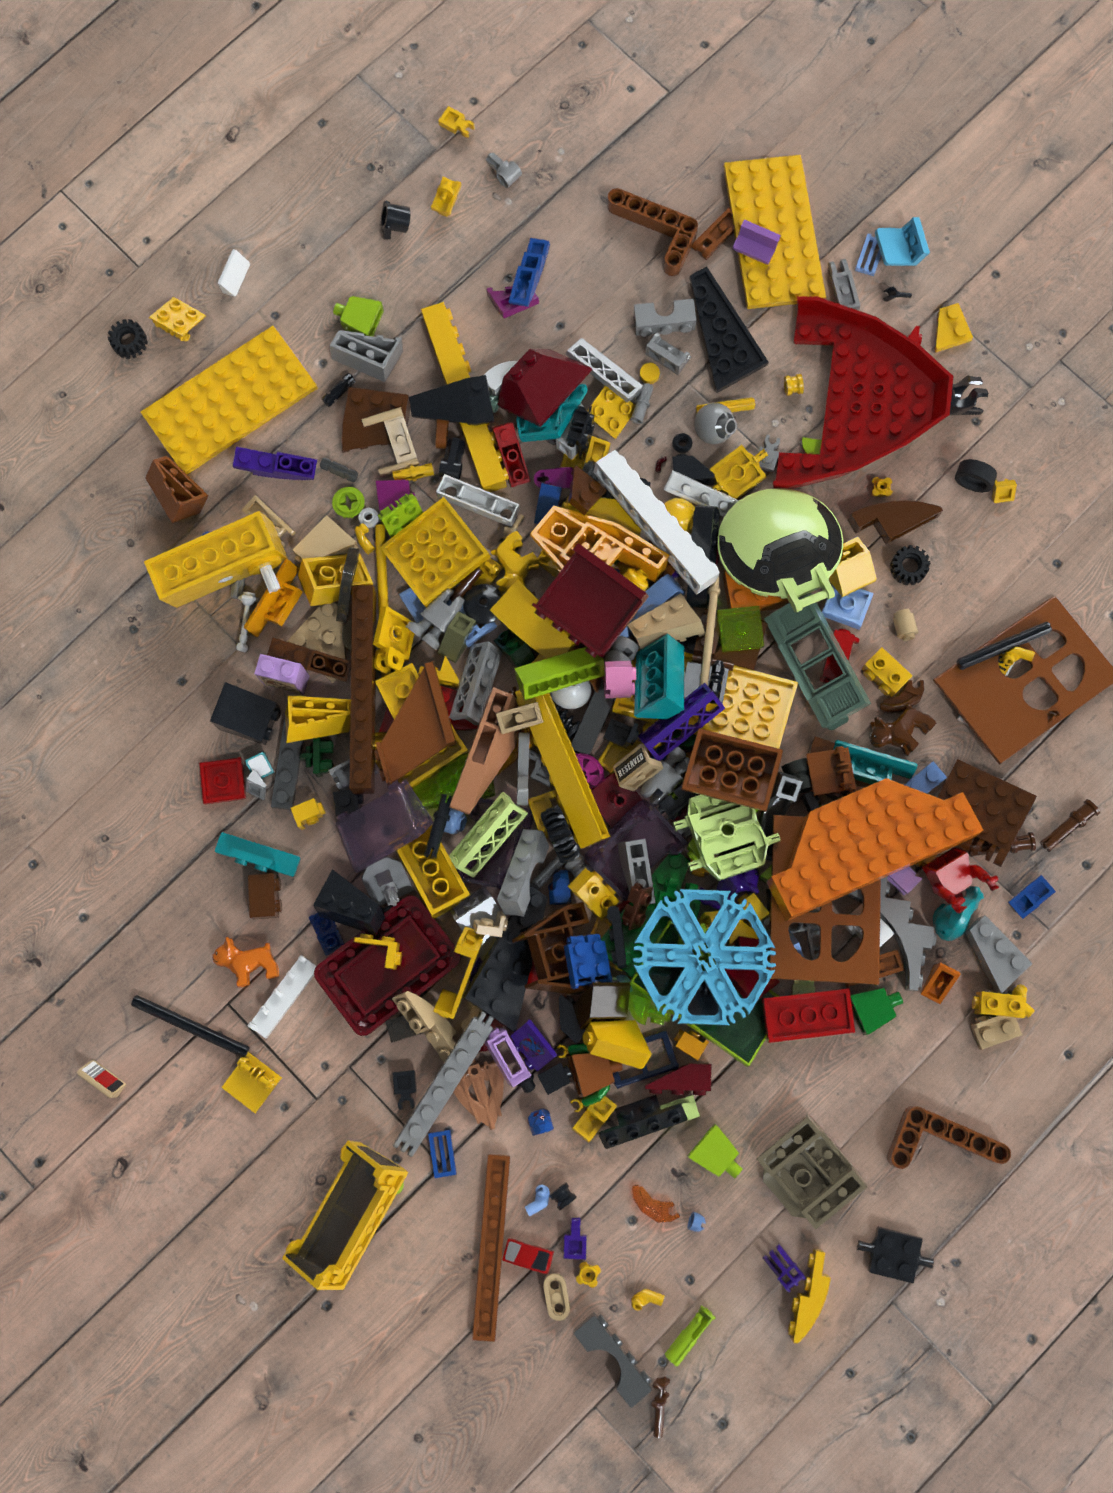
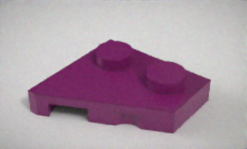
M513 286L505 287L504 291H493V287L487 288V295L503 318L539 304V298L536 293H534L529 306L526 307L509 304Z

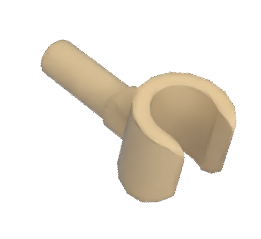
M522 514L519 515L512 528L505 526L503 538L517 531L524 518Z

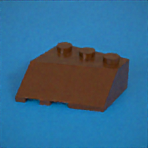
M349 387L342 424V452H350V450L358 448L367 449L369 446L375 445L384 446L391 444L384 421L364 427L362 419L401 407L408 427L410 415L409 395Z

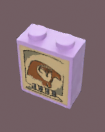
M260 654L254 673L264 686L300 695L305 694L310 677L299 663Z

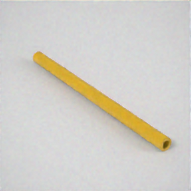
M382 524L375 525L379 615L381 607H389L387 559L385 553L380 548L386 543L385 526ZM381 660V665L384 667L385 662ZM391 671L387 674L381 672V678L391 674Z

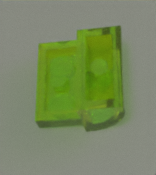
M630 994L628 1009L631 1016L638 1023L646 1025L647 1017L651 1018L650 1022L664 1025V1021H670L671 1013L666 1012L663 1016L661 1014L662 1011L658 1012V1010L650 1008L652 999Z

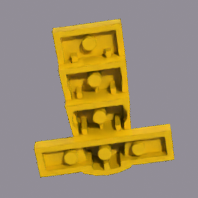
M519 580L490 609L512 632L540 653L532 663L577 650L579 645L568 638L570 635L565 630L559 632L551 626L552 620L548 617L543 620L534 613L536 608L532 604H537L539 599Z

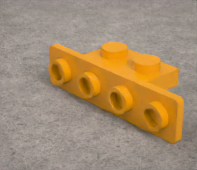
M285 559L276 573V578L281 588L269 593L267 588L244 625V629L255 637L260 635L268 621L282 627L303 593L299 588L290 585L299 571V568L290 560Z

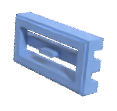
M868 233L855 271L874 277L881 253L879 249L872 271L868 270L876 244H878L876 236L872 237V234ZM872 242L873 244L870 249L865 267L862 268L860 266L863 261L868 243Z

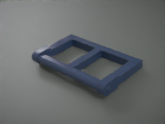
M667 1031L645 1037L644 1039L646 1043L662 1038L671 1064L652 1071H648L647 1065H645L644 1069H642L643 1074L622 1081L619 1073L615 1072L613 1077L614 1085L617 1089L671 1070L679 1069V1063L676 1060Z

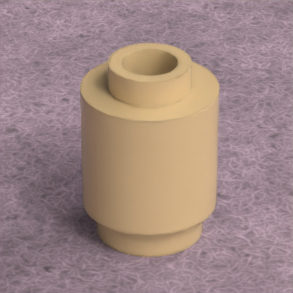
M903 609L894 613L893 622L898 639H903V641L914 639L915 635L918 634V629L910 609Z

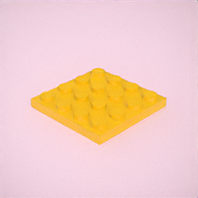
M442 497L380 547L425 607L447 588L451 589L491 557L445 497Z

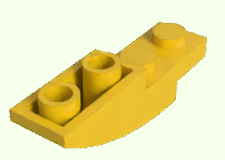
M813 1248V1254L809 1253L807 1267L810 1268L809 1277L806 1276L807 1279L804 1281V1290L807 1291V1294L797 1293V1298H793L792 1312L795 1313L794 1320L789 1322L788 1335L791 1336L793 1343L798 1344L813 1327L827 1297L831 1277L827 1274H822L825 1252L823 1250Z

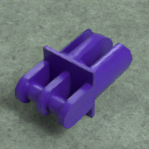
M778 1244L776 1248L789 1266L784 1263L773 1249L769 1251V1254L782 1270L781 1272L767 1255L762 1258L777 1276V1280L790 1293L794 1285L798 1286L800 1280L807 1278L796 1265V1262L794 1263L782 1246ZM793 1268L798 1272L794 1277L790 1273V1270ZM785 1274L790 1278L787 1283L782 1278Z

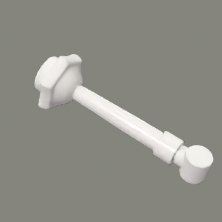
M243 592V595L238 596V600L245 605L241 634L239 635L240 643L236 646L237 650L241 652L248 650L246 645L248 635L244 625L249 619L250 606L259 600L251 592Z

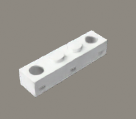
M444 474L436 491L437 497L440 499L445 497L452 504L511 528L520 510L519 504L446 474ZM448 487H454L457 490V494L454 497L445 494V490ZM504 509H509L512 512L510 519L500 516Z

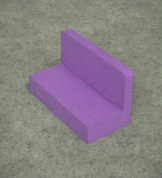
M744 219L739 235L733 245V250L764 264H769L781 235Z

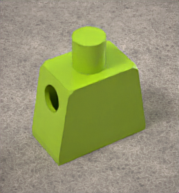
M355 296L349 298L346 306L336 303L333 309V314L341 317L340 322L345 331L364 333V336L373 337L384 312L381 301Z
M713 1124L687 1155L691 1160L718 1177L726 1171L735 1179L743 1169L734 1161L739 1152L716 1124Z

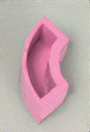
M631 661L604 662V698H630L631 695H635V684L632 680H636V667H632Z

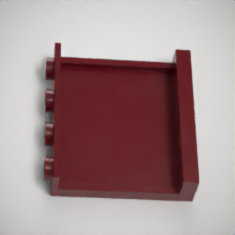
M577 543L573 549L575 553L537 604L533 603L532 606L536 608L534 613L543 620L546 617L552 620L551 626L559 632L563 630L570 634L568 638L575 644L579 645L580 642L587 647L585 651L595 658L598 655L603 658L649 596L630 580Z

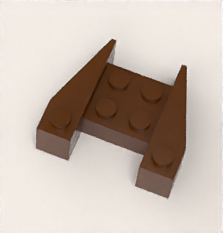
M584 902L566 905L551 912L512 939L513 943L528 940L538 980L524 985L525 989L578 995L584 993L589 987L588 985H583L572 989L564 946L567 945L566 939L574 936L573 929L589 923ZM595 977V980L603 979V977ZM587 978L578 979V981H587Z

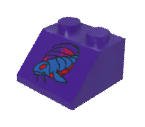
M532 1020L527 1021L510 1036L518 1053L522 1051L526 1058L523 1061L530 1070L535 1068L536 1071H539L558 1055Z

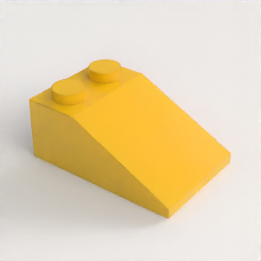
M360 553L305 558L301 561L298 573L310 606L331 604L352 595V586L373 585Z

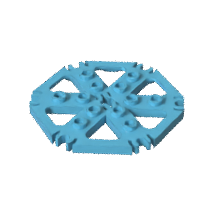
M680 889L683 898H681L678 891H675L676 901L670 902L668 897L665 896L664 902L667 905L665 907L662 900H660L634 944H643V947H633V950H638L642 953V957L633 958V962H642L643 965L633 966L658 1012L663 1004L666 1006L661 1013L663 1016L667 1010L674 1012L671 1021L677 1020L679 1014H681L680 1021L677 1024L729 1025L726 1020V1016H728L729 1021L734 1024L733 1014L738 1012L742 1018H745L746 1014L741 1009L744 1007L749 1015L775 970L766 969V967L773 968L776 966V963H769L767 961L768 955H776V952L766 951L767 948L775 949V946L751 903H749L746 910L743 909L747 903L746 899L741 904L735 903L736 893L731 895L730 900H727L731 891ZM692 900H715L720 904V910L706 933L702 930L690 908ZM667 916L671 919L684 945L654 944L650 941L649 936L661 917ZM741 919H746L750 922L759 939L757 947L724 945ZM700 949L704 953L710 954V957H708L710 967L704 960H699L701 956ZM680 967L684 969L670 993L662 996L658 993L649 976L650 968ZM724 969L754 970L758 973L759 979L747 998L742 999L739 997ZM703 980L719 1007L718 1013L714 1016L692 1015L688 1011V1005Z

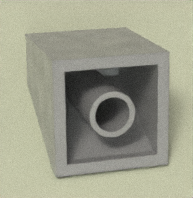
M485 886L472 893L468 898L450 910L462 931L465 926L473 929L474 920L480 921L481 918L494 920L493 923H495L497 911H501ZM485 935L478 953L482 961H484L496 941V936Z

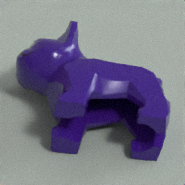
M756 868L720 880L716 890L731 891L727 900H730L732 894L743 891L757 895L759 893L757 887L759 870ZM699 900L703 905H708L718 911L720 910V904L715 900Z

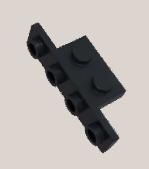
M653 1095L616 1108L615 1111L619 1125L600 1131L599 1137L604 1148L609 1149L685 1122L688 1118L681 1103L661 1110L657 1095Z

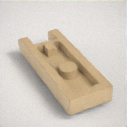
M256 495L242 509L247 516L257 511L263 513L273 522L279 538L286 531L293 536L296 534L291 527Z

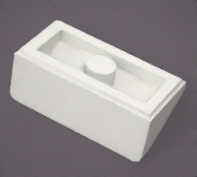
M235 249L232 250L218 281L222 293L233 297L237 295L250 266L249 261Z

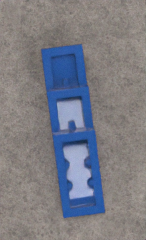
M530 238L527 252H524L521 266H518L509 304L529 306L550 248L549 241Z

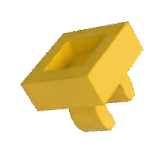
M1004 479V481L999 482L995 480L992 493L994 503L1014 501L1017 487L1015 480Z

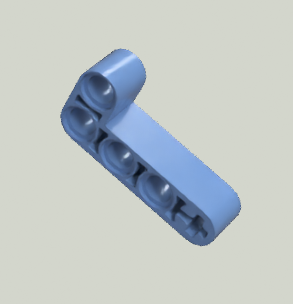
M669 574L663 576L645 591L649 597L630 622L680 593L684 596L685 591L673 576Z

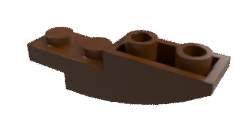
M272 637L267 656L299 663L305 670L347 682L351 670V661Z

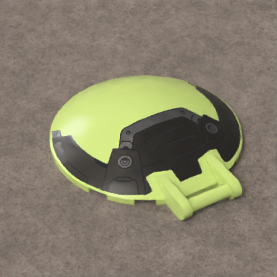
M773 488L761 490L744 497L727 512L719 528L717 547L723 567L737 584H742L749 588L752 593L768 597L770 595L781 596V599L787 598L795 613L802 611L803 607L820 600L835 597L829 577L840 563L843 551V536L836 517L821 501L801 491ZM820 588L822 589V591L818 593H815L800 600L798 599V597L803 596Z

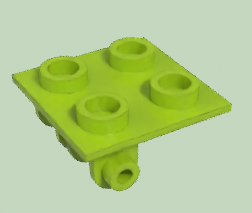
M412 493L409 495L405 494L398 499L399 502L396 500L397 508L391 503L392 511L389 507H386L379 511L380 514L377 515L379 520L383 522L390 538L423 513L417 498Z

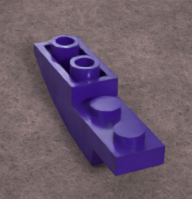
M236 447L233 460L234 469L253 472V475L287 480H314L317 459L281 452L272 454Z

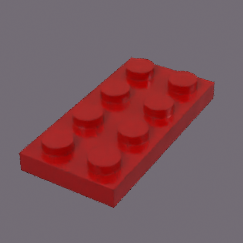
M849 988L762 998L768 1043L855 1033Z

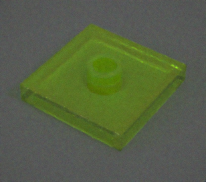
M759 606L717 610L722 652L764 648Z

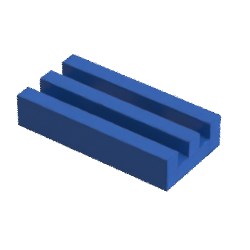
M451 1130L428 1133L434 1178L457 1175ZM444 1135L447 1138L451 1171L447 1170L443 1142ZM434 1137H438L443 1169L441 1173H439Z

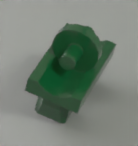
M321 737L313 738V753L312 747L306 746V753L300 754L299 759L305 761L306 768H311L313 761V774L316 777H323V774L329 773L328 770L334 768L333 760H323V753H333L334 743L332 740H325Z

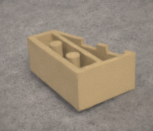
M681 593L627 625L633 641L640 650L667 633L675 640H680V642L686 641L687 637L698 634L699 637L705 635L700 618Z

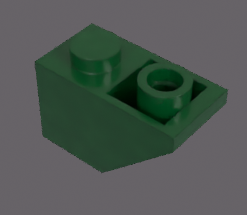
M510 629L503 631L493 640L515 668L531 664L536 659L528 645Z

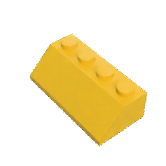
M428 821L392 840V845L432 918L435 919L452 910L468 898L470 894L442 843L439 846L437 859L430 858L432 849L428 857L423 855L432 829V824Z

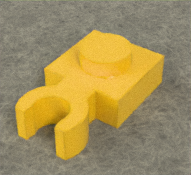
M450 106L447 107L438 120L439 126L454 134L459 130L462 136L466 138L469 137V131L465 129H475L472 121L465 120L464 114Z

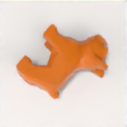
M226 937L224 944L217 948L212 955L213 962L217 966L229 968L237 976L236 985L239 988L250 985V973L260 966L266 969L267 979L279 977L278 964L274 961L269 943H266L263 947L241 951L234 945L232 938Z

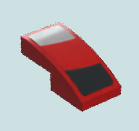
M508 1238L502 1261L548 1274L554 1251Z

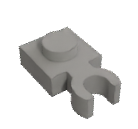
M767 435L764 440L765 448L760 447L758 453L764 449L768 456L761 460L759 465L763 471L773 473L779 452L774 450L779 447L780 438H777L776 443L771 444L769 443L770 435Z

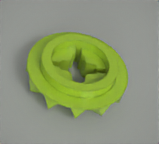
M344 487L338 490L332 500L333 509L337 515L342 516L344 519L354 518L365 508L363 494L354 487ZM347 496L351 502H354L351 504V509H349L347 505H343L347 502Z

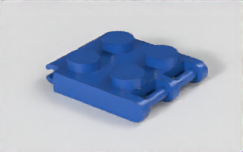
M600 934L571 936L566 939L567 945L564 946L572 989L583 985L589 986L595 981L612 982L605 941H601ZM595 977H603V979L595 980ZM587 978V981H578V979Z

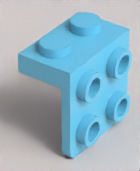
M913 217L902 228H878L875 231L883 263L886 266H916L930 254L919 217Z

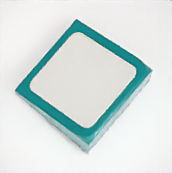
M264 752L245 760L250 772L253 770L257 771L262 779L275 773Z

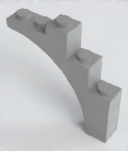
M887 877L881 879L880 918L894 932L893 936L901 951L905 968V990L918 991V987L921 988L923 983V975L920 974L921 966H924L926 957L923 950L932 949V946H935L937 934L934 933V927L908 923L913 917V907H910V901L885 898V895H888L890 890V882H887ZM859 889L846 895L863 903V895Z

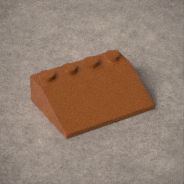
M699 728L681 789L767 812L780 768L783 750Z

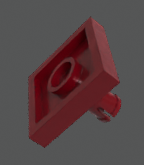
M615 771L591 789L602 818L610 828L617 825L644 802L636 790L631 791L619 787Z

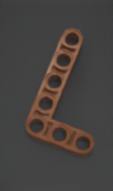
M612 189L608 193V210L610 213L673 238L665 255L664 272L669 276L678 275L697 236L698 223L696 219L622 189Z
M909 1106L903 1112L887 1154L890 1165L899 1169L907 1168L912 1161L924 1131L991 1162L1005 1164L1011 1158V1150L1007 1145L917 1106ZM914 1110H917L920 1114V1119L914 1123L910 1116ZM935 1119L939 1120L941 1125L940 1129L936 1132L931 1127ZM958 1128L961 1132V1137L955 1141L952 1137V1132ZM906 1131L912 1134V1140L909 1143H905L902 1139ZM976 1138H980L982 1146L978 1150L973 1147V1141ZM997 1147H1000L1003 1152L999 1159H996L994 1156V1150ZM898 1152H902L904 1155V1160L901 1164H896L894 1156Z

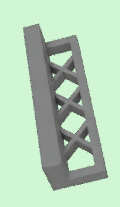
M583 338L567 350L566 355L590 366L592 368L590 374L627 403L632 401L634 403L638 399L643 385Z
M483 642L471 645L449 716L452 720L466 719L474 725L479 724L502 655V651L492 643ZM481 650L480 654L476 657L477 651ZM475 668L474 673L470 676L471 671ZM464 705L462 712H459L460 708Z

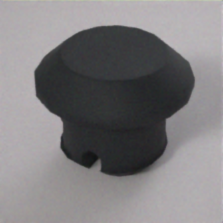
M533 1074L517 1085L522 1087L525 1093L533 1091L536 1086L533 1082Z

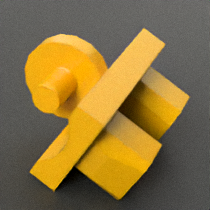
M442 177L431 205V210L438 212L439 215L450 216L462 186L461 182Z

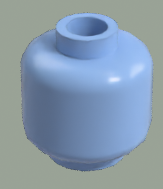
M451 808L449 813L450 820L447 821L444 832L455 835L464 830L467 817L465 813Z

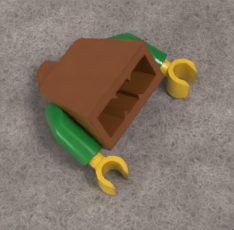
M584 1043L569 1045V1047L567 1045L557 1046V1048H564L565 1050L564 1055L558 1057L568 1058L578 1097L570 1102V1104L578 1102L580 1105L574 1112H579L584 1106L587 1107L601 1101L609 1092L610 1084L614 1083L613 1073L623 1070L622 1063L590 1054Z

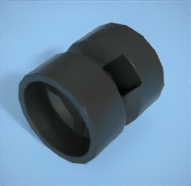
M807 758L795 760L781 766L783 773L796 776L803 781L799 794L812 790Z

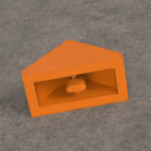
M942 963L934 964L921 991V995L941 1004L961 973Z

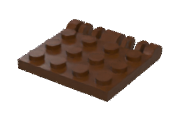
M957 759L938 798L946 800L963 792L984 831L976 837L956 846L969 851L974 839H979L972 854L977 856L985 842L991 845L985 860L990 862L997 848L999 852L993 864L1002 867L1037 796Z

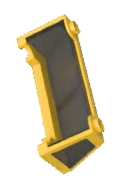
M347 1140L346 1144L342 1147L340 1159L344 1164L302 1239L290 1242L282 1257L288 1265L316 1290H344L409 1173L400 1165L361 1142Z

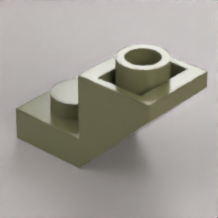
M458 611L447 627L438 654L443 657L446 656L448 660L456 663L466 648V639L475 627L476 620Z

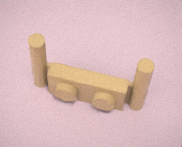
M401 407L362 419L364 427L384 421L398 463L379 469L381 477L393 474L392 471L407 469L412 465L414 467L419 465Z

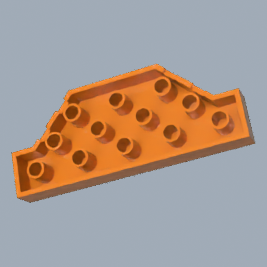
M886 778L810 811L804 818L787 870L772 876L766 883L787 922L970 840L984 830L963 792L943 800Z

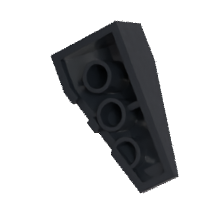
M486 375L465 378L409 397L411 416L413 418L447 420L451 423L462 422L473 426L494 422Z

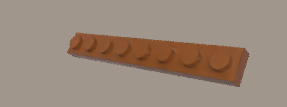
M488 1154L472 1340L495 1342L510 1168V1156Z

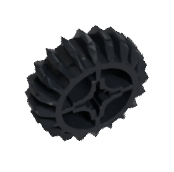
M555 806L546 809V811L541 813V819L561 863H570L580 856V852L560 807Z

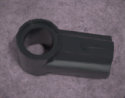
M448 438L445 456L440 462L439 477H443L446 474L460 480L463 466L462 458L466 445L465 441H462L460 438Z

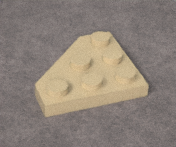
M334 602L320 605L287 642L346 660V646L342 640L344 611ZM325 676L332 683L336 680L335 678Z

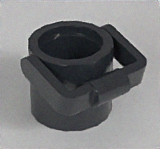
M389 201L383 202L381 212L383 239L391 240V231L402 233L408 231L411 214L409 207L390 204Z

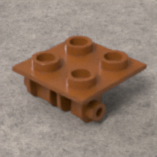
M840 746L836 747L835 750L806 754L814 796L856 789L849 748Z

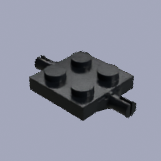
M877 1226L876 1235L871 1244L859 1240L857 1243V1250L870 1254L869 1273L914 1284L919 1265L932 1269V1264H934V1259L921 1256L923 1238Z

